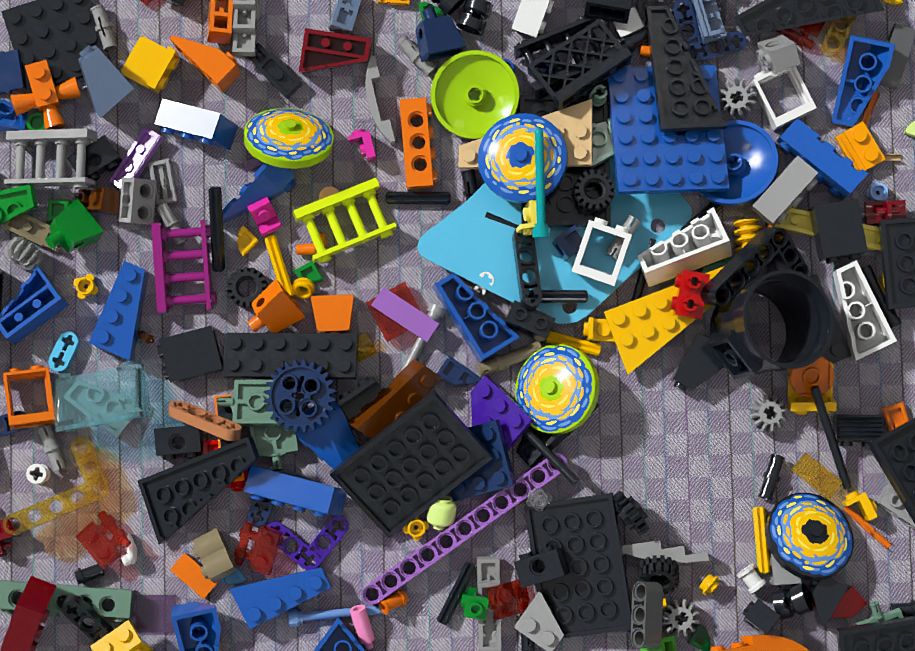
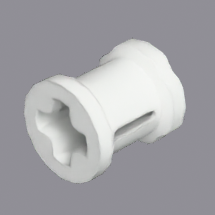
M33 464L27 469L26 476L31 483L44 484L50 479L51 471L47 465ZM35 471H40V472H42V473H43V476H42V477L36 476V475H35Z
M753 563L737 574V577L742 578L748 586L750 594L766 583L765 579H761L754 570L755 566Z

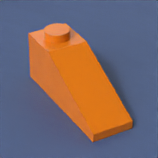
M210 0L207 42L229 44L232 34L233 0Z

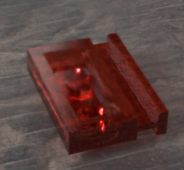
M519 579L487 587L491 610H494L495 614L493 620L524 613L529 606L528 601L530 599L527 587L521 588Z

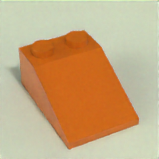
M173 35L169 38L174 47L222 93L241 75L238 69L240 65L229 52L224 54L220 49Z

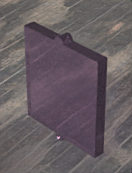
M136 595V611L133 613L136 616V631L138 633L175 632L171 613L172 607L176 606V595Z

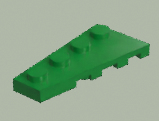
M29 184L0 191V225L38 207L34 185Z

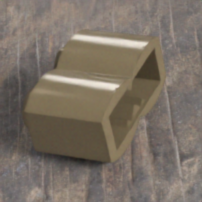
M218 528L193 540L195 547L192 548V551L197 560L201 559L203 566L200 569L205 579L209 578L215 583L238 571L227 542Z

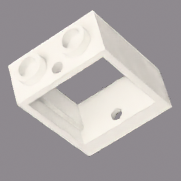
M796 66L777 73L774 71L766 73L764 70L753 76L754 80L751 83L754 87L752 90L757 92L756 98L773 131L794 122L797 118L800 119L813 113L817 108ZM787 73L803 105L776 117L760 85Z
M595 217L594 221L589 220L572 272L615 286L633 234L628 233L629 228L616 225V228L607 226L608 221ZM593 228L625 238L613 274L581 264Z

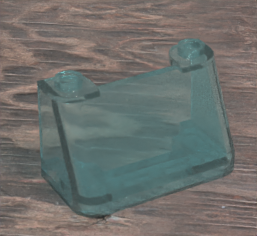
M136 360L123 362L121 367L72 376V373H63L58 375L59 379L54 380V425L56 433H71L99 425L152 417L144 364H137Z

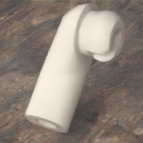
M129 533L120 537L127 554L121 556L124 566L134 565L137 561V546Z

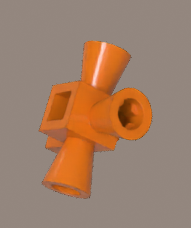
M47 60L25 65L33 93L11 95L16 115L19 116L37 107L44 115L45 130L64 128L66 123L58 108L62 107L61 100L82 98L76 77L56 86Z

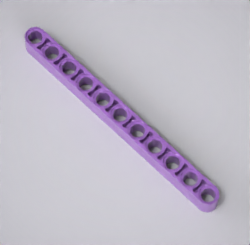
M555 453L567 466L566 458L562 454ZM547 459L543 460L516 479V484L522 483L526 486V493L523 496H517L514 493V486L502 489L369 583L362 591L363 600L370 605L380 602L558 476L560 472L554 470ZM536 470L544 473L545 478L541 483H536L532 479V474ZM499 496H504L508 500V505L504 509H499L495 505V500ZM481 509L489 511L490 517L486 522H481L477 519V512ZM462 522H467L471 525V532L467 535H462L458 530ZM444 535H449L453 539V544L449 548H444L440 544V539ZM426 548L434 551L435 556L431 561H426L422 558V551ZM407 561L413 562L416 566V570L412 574H407L403 570V565ZM389 574L395 575L397 578V585L394 587H389L385 583V577ZM369 588H376L378 590L379 596L376 600H370L367 597L366 592Z

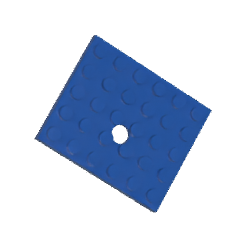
M698 65L709 87L708 91L713 101H716L721 115L716 65ZM652 66L625 67L607 79L617 195L725 192L729 190L723 130L686 131L683 135H676L675 132H660Z

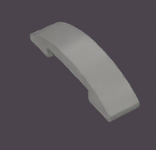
M371 56L367 66L365 85L368 106L377 129L384 139L393 146L396 143L390 119L381 121L372 83L381 82L376 58Z

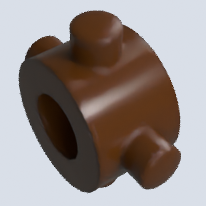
M143 330L141 332L138 331L137 338L148 344L154 342V339H152L154 336Z

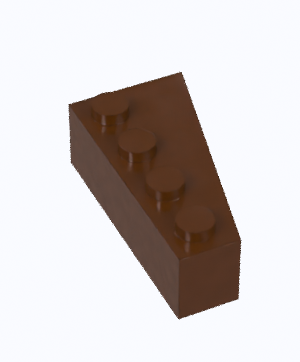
M413 359L393 378V382L386 389L383 388L377 393L378 396L370 404L367 403L361 409L362 411L355 418L352 417L347 423L372 439L429 394L440 379V376Z

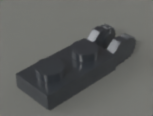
M257 43L256 50L265 58L259 62L255 56L245 57L288 100L303 83L272 52L269 53L260 43Z

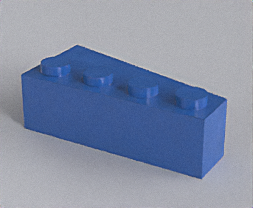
M454 272L434 284L433 291L445 310H447L450 318L479 363L520 338Z
M252 465L250 466L244 492L251 493L250 498L264 501V497L272 499L271 504L283 507L285 503L292 504L293 510L305 512L306 508L314 510L313 515L326 518L327 514L341 516L347 493L342 488L332 487L327 484L309 481Z
M318 567L232 587L230 591L249 629H252L333 586L324 568Z

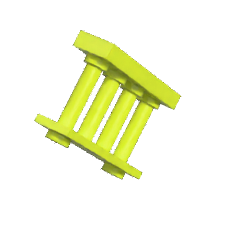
M376 178L293 210L296 223L302 221V223L306 224L316 248L317 254L312 255L313 263L318 261L320 264L328 262L332 259L331 256L377 237L385 239L394 234L393 231L397 227L396 223L387 225L375 197L376 191L379 189V183ZM362 196L364 199L367 198L379 229L369 233L366 232L354 204L356 202L355 199ZM342 204L347 208L359 236L347 242L334 213L335 207ZM319 213L326 215L338 243L337 246L327 250L313 220L315 219L314 215Z

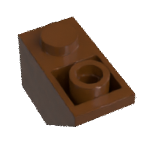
M105 187L79 189L76 199H79L88 212L119 215L120 191Z

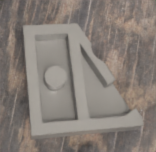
M539 591L514 628L544 650L553 651L564 634L543 594Z

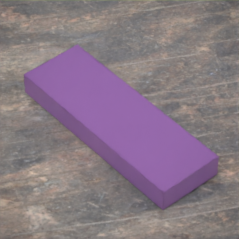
M144 126L109 182L121 189L122 177L139 178L164 138Z
M385 287L382 288L371 305L426 343L439 326L438 322Z

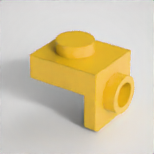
M857 490L845 496L846 500L841 502L843 506H849L856 502L865 521L878 517L876 511H878L873 499L868 498L866 492L858 493Z

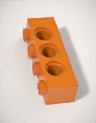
M426 97L401 99L399 101L407 191L434 189L433 182H437V170L432 169L431 161L436 160L435 147H430L429 140L434 139L433 125L428 126V117H432L431 104H426ZM414 118H421L423 124L420 127H414L411 125V121ZM417 139L425 142L424 147L421 149L414 148L412 144ZM418 161H424L427 167L423 171H418L414 165Z

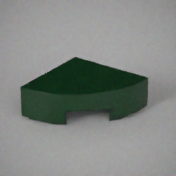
M697 624L695 632H692L687 643L702 651H710L709 634L701 624Z

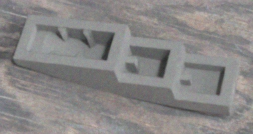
M233 0V56H255L257 0Z
M660 540L622 545L624 554L645 559L650 557V559H653V555H657V558H660V555H665V559L671 557L672 561L675 560L681 563L709 561L708 552L706 551L685 554L684 546L661 548Z
M499 556L477 557L478 596L489 598L486 619L478 620L479 651H501Z

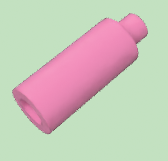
M356 605L350 609L359 643L364 645L365 650H370L374 647L372 642L375 640L368 613L365 605Z

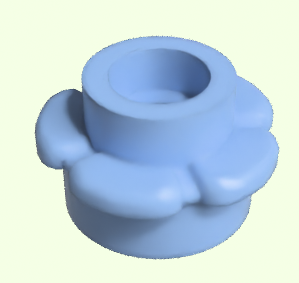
M874 182L867 189V197L871 201H886L888 198V188L885 184Z

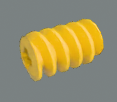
M742 219L733 223L734 227L740 228L734 231V235L740 237L734 241L736 245L740 246L735 249V253H738L757 234V230L762 229V226L755 224L760 219Z

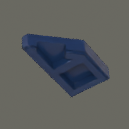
M451 356L447 357L436 373L454 387L478 383L482 379Z

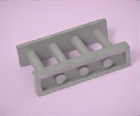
M88 128L6 131V140L13 142L14 146H16L15 179H4V184L10 185L12 188L32 184L34 187L73 186L74 189H87V185H95L94 180L85 177L86 145L90 141H97V132ZM68 142H75L77 144L76 177L65 178V154ZM28 143H34L37 146L34 179H24L25 148L28 147ZM48 143H55L57 145L55 178H44L45 149Z

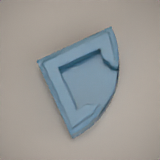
M238 568L237 572L220 581L227 584H239L247 580V578Z

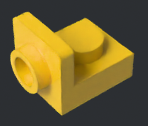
M589 317L587 322L583 323V336H587V341L614 342L606 319Z

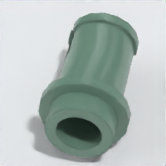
M603 85L595 86L589 94V100H593L594 106L599 107L606 102L607 90H605L606 87Z

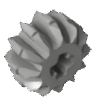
M734 78L733 85L729 82L725 83L728 90H720V93L726 95V97L719 100L720 102H727L723 107L724 110L732 107L731 115H735L737 109L740 116L744 115V109L751 112L752 108L748 103L753 105L757 103L756 100L751 99V96H756L757 92L750 93L749 91L754 85L751 83L745 87L746 79H742L739 85L738 79ZM740 91L742 93L740 96H743V100L736 102L737 98H734V94Z
M14 237L4 250L6 257L11 262L27 272H34V267L36 265L40 266L44 259L42 251L22 237Z
M765 394L763 395V401L760 398L755 399L758 406H750V409L756 411V413L750 414L749 417L757 418L753 425L758 426L761 423L760 431L762 432L766 430L767 426L769 432H774V425L776 428L781 429L782 424L779 420L787 421V418L782 416V413L788 412V409L780 408L785 403L783 400L776 404V395H773L771 400H769V396ZM771 408L770 412L773 414V417H768L767 419V414L764 413V410Z
M673 599L674 607L668 603L665 606L670 610L669 613L662 611V616L668 617V619L662 621V625L670 624L666 629L668 633L672 632L675 628V637L679 636L680 630L682 635L687 637L686 629L688 628L691 632H695V628L691 624H699L700 622L693 619L694 616L699 615V611L690 612L695 605L690 603L686 607V599H682L680 606L678 600ZM684 612L682 615L686 617L685 621L677 624L678 620L675 619V616Z

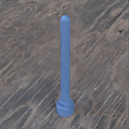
M379 605L365 606L368 615L383 614ZM297 608L289 609V627H299V624H303V621L351 617V608L312 612L298 611ZM397 608L390 611L389 613L396 612Z

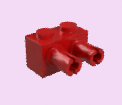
M682 270L681 274H676L674 287L678 288L676 297L672 296L670 309L674 310L673 315L696 320L702 319L705 303L701 299V291L709 282L710 274Z

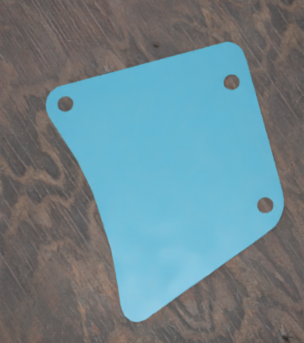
M614 157L610 158V178L613 180L612 184L615 185V194L610 203V227L616 228V225L623 226L629 215L634 217L630 226H632L636 219L641 222L633 233L632 241L629 244L616 285L613 286L572 272L578 252L564 261L552 244L556 237L571 227H548L551 231V237L534 238L541 290H586L588 292V300L586 303H576L577 310L571 314L564 312L562 308L563 303H540L536 310L556 318L555 323L558 324L578 322L589 315L640 268L638 255L649 249L650 238L656 240L655 244L661 240L666 241L672 237V233L678 229L680 230L690 221L692 216L691 206L680 193L617 195ZM484 183L465 203L422 235L417 246L418 252L425 259L511 302H514V300L520 302L512 235L516 228L488 219L485 215L489 212L520 225L521 203H514L500 198ZM654 219H661L665 223L663 232L655 233L652 231L650 225ZM578 227L577 232L582 239L586 227ZM593 228L581 264L613 274L617 260L613 259L612 256L616 249L610 256L605 252L616 236ZM520 233L519 236L522 237L523 240L522 246H525V240L527 236H524L523 233ZM523 252L520 254L522 261H531L532 258L529 253ZM483 272H489L490 274H492L494 278L493 285L491 286L489 284L492 283V279L488 277L489 274H484V277H481L479 275ZM524 273L522 275L525 282L531 283L534 281L532 274Z

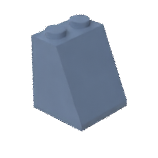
M88 45L79 53L81 57L78 61L94 111L101 118L129 94L134 87L97 46L91 47Z

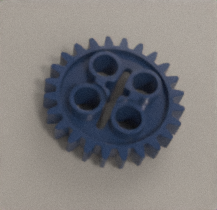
M296 359L293 360V366L285 362L284 370L277 367L278 375L270 374L274 379L273 382H266L270 387V390L263 391V393L269 395L268 399L263 400L264 403L270 404L266 412H274L270 419H279L277 426L280 427L285 423L286 431H289L292 426L294 433H298L300 427L303 433H307L308 426L315 431V423L323 426L322 418H331L327 413L328 410L335 411V408L330 406L331 402H337V399L332 398V394H335L337 390L330 388L335 381H327L331 374L328 372L322 374L323 366L315 369L316 363L313 361L309 366L305 359L302 360L301 365H299ZM304 376V381L301 387V377ZM294 378L295 387L288 390L286 382L288 379ZM315 380L318 387L316 391L310 392L308 385L311 381ZM297 394H305L304 398H296ZM290 400L293 407L291 411L285 412L283 405L286 401ZM309 403H313L315 406V410L311 415H308L305 411ZM298 408L300 410L299 416L296 415Z

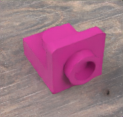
M365 129L353 131L352 135L348 136L350 144L363 141L362 144H359L362 157L367 156L368 162L377 160L370 131H365Z
M267 196L247 206L262 236H266L282 227Z

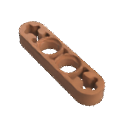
M174 400L169 402L168 415L224 440L237 441L240 439L242 429L240 424L185 401Z

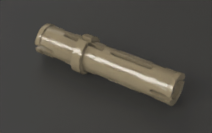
M536 341L500 356L496 354L494 358L476 364L480 377L499 370L502 372L506 367L527 360L542 347L540 342Z

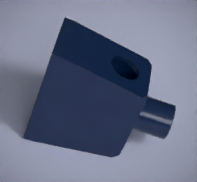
M434 7L422 11L424 20L415 30L421 62L454 56L466 47L461 34L450 16L437 17Z

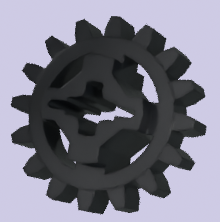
M621 491L613 495L617 506L616 513L623 524L629 530L635 528L640 536L647 532L650 528L644 519L648 516L639 503L632 496L626 498Z

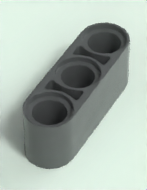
M897 23L893 25L887 42L895 44L891 65L881 80L880 85L897 90L915 39V29Z
M639 581L633 586L630 638L632 645L637 649H656L661 644L663 588L657 582Z

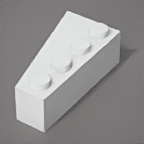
M857 260L832 272L849 351L852 355V362L896 342L897 340Z

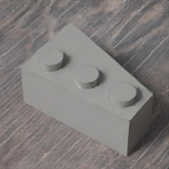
M797 156L754 203L752 210L772 227L777 223L780 225L787 218V212L792 207L796 208L803 200V196L818 183V172Z

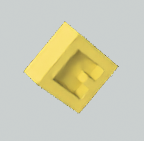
M536 200L528 201L525 208H523V218L528 223L520 224L516 228L517 233H523L524 236L532 235V228H534V224H537Z

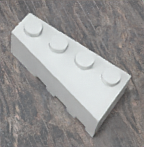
M521 0L511 29L533 37H538L539 34L543 35L547 24L544 18L546 13H551L555 1Z
M714 207L708 210L707 214L699 219L697 217L691 221V225L681 231L678 229L666 241L661 240L638 255L641 271L648 287L675 278L676 274H681L682 270L693 271L732 256L729 238Z

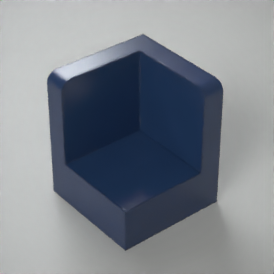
M576 224L556 237L552 242L564 261L579 251L582 238L577 232L578 226Z

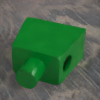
M77 198L53 219L49 227L52 234L46 237V242L52 249L61 244L66 252H72L99 241L104 230Z

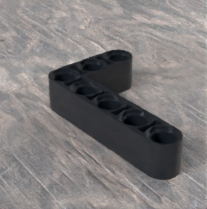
M764 227L703 287L701 299L707 305L726 306L770 261L776 271H802L803 274L809 276V268L785 229Z

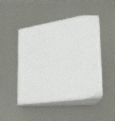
M635 7L630 10L628 24L613 22L621 38L629 37L645 27Z

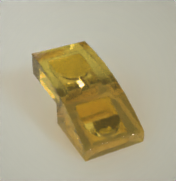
M804 453L791 469L794 474L808 483L811 488L827 500H830L843 484L842 481L807 453Z

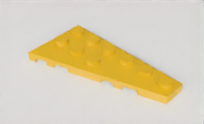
M723 267L705 273V274H710L709 281H710ZM674 285L603 312L627 375L696 320L673 315L674 310L670 309L672 296L676 297L678 290ZM705 304L703 313L713 305Z

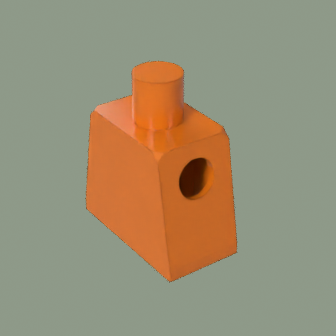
M275 279L252 302L251 305L256 316L250 319L248 324L254 332L266 326L272 333H278L305 318V315L300 305L280 282Z
M353 294L311 296L318 333L341 334V332H350L355 301Z

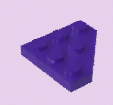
M484 375L471 391L472 426L499 419L507 450L509 451L534 419L488 375Z

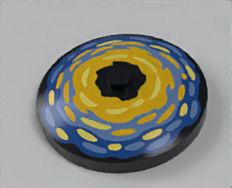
M794 493L786 496L773 507L766 520L765 536L771 554L785 570L799 578L813 581L831 578L839 573L851 559L854 549V536L851 525L844 513L834 503L822 496L812 493Z

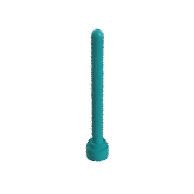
M538 128L534 132L537 224H534V228H532V238L551 237V231L548 228V223H546L544 135L543 130Z

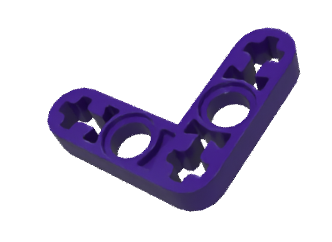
M334 516L310 545L306 544L284 524L276 521L267 525L265 534L273 544L303 569L311 570L317 568L346 534L349 529V522L344 516ZM335 520L338 522L343 520L344 530H337L334 534L338 536L336 540L332 535L325 532L327 528H329L330 532L335 528L333 524ZM280 526L279 532L283 536L286 535V532L290 534L282 545L278 543L282 540L279 536H271V527L276 528ZM323 536L328 537L331 541L330 547L326 550L321 549L318 545L319 539ZM291 539L299 543V549L294 553L288 551L286 547L287 542ZM303 547L307 549L304 552L307 556H315L314 562L316 564L314 566L312 564L306 566V559L303 556L299 560L296 558L303 550Z

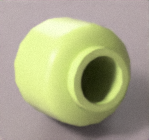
M443 496L427 509L426 519L428 523L432 524L434 529L446 530L447 527L455 523L457 505L452 501L451 497Z

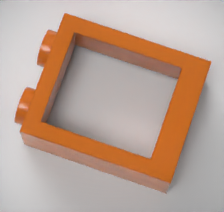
M35 365L31 366L29 370L11 368L8 369V372L3 373L10 430L56 424L49 367ZM44 378L48 411L14 416L11 382Z

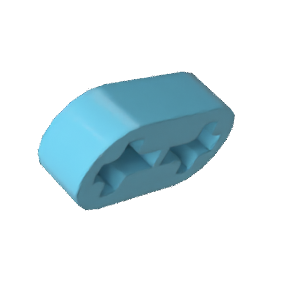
M67 331L59 336L48 360L52 370L64 372L70 367L80 345L78 335ZM73 336L72 341H74V345H69L67 350L64 351L66 347L64 339ZM62 353H65L62 361L65 362L64 366L59 365L57 368V363L54 362L55 358L60 359Z

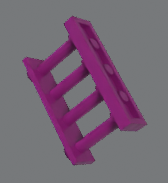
M200 220L201 227L168 230L167 227H163V223H151L157 313L169 312V308L173 305L206 303L207 310L214 309L213 305L217 304L216 291H212L209 249L211 233L210 224L208 225L207 220ZM197 236L202 238V250L174 252L165 250V241H168V238ZM203 258L204 272L170 274L166 270V263H169V261ZM205 281V294L184 296L168 294V285H171V283Z

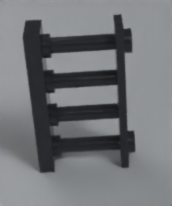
M582 16L573 23L533 39L522 40L514 46V57L516 60L524 57L529 65L535 61L532 53L544 49L546 53L553 49L552 45L566 41L595 22L596 19ZM591 31L590 37L597 38L594 31ZM589 42L594 52L601 53L602 47L600 44ZM573 43L572 49L579 50L576 43ZM612 50L610 52H603V54L613 55L615 52ZM556 54V55H555V58H554V61L560 62V60H559V58H558V56H557V54ZM571 54L576 64L583 65L584 59L581 55ZM600 58L586 60L585 66L595 67L599 64ZM553 66L555 70L554 76L565 77L566 68ZM536 67L535 69L542 74L539 67ZM569 68L567 78L577 79L581 76L582 70ZM534 77L532 94L535 100L548 94ZM551 80L550 87L554 92L559 91L563 88L564 82Z

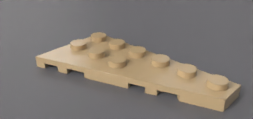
M590 99L542 116L559 130L565 141L568 152L567 167L592 166L593 100ZM483 137L459 146L458 168L460 170L479 169L478 151Z

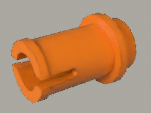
M395 590L393 595L378 603L379 608L383 614H388L399 606H405L406 602H408V596L403 590Z

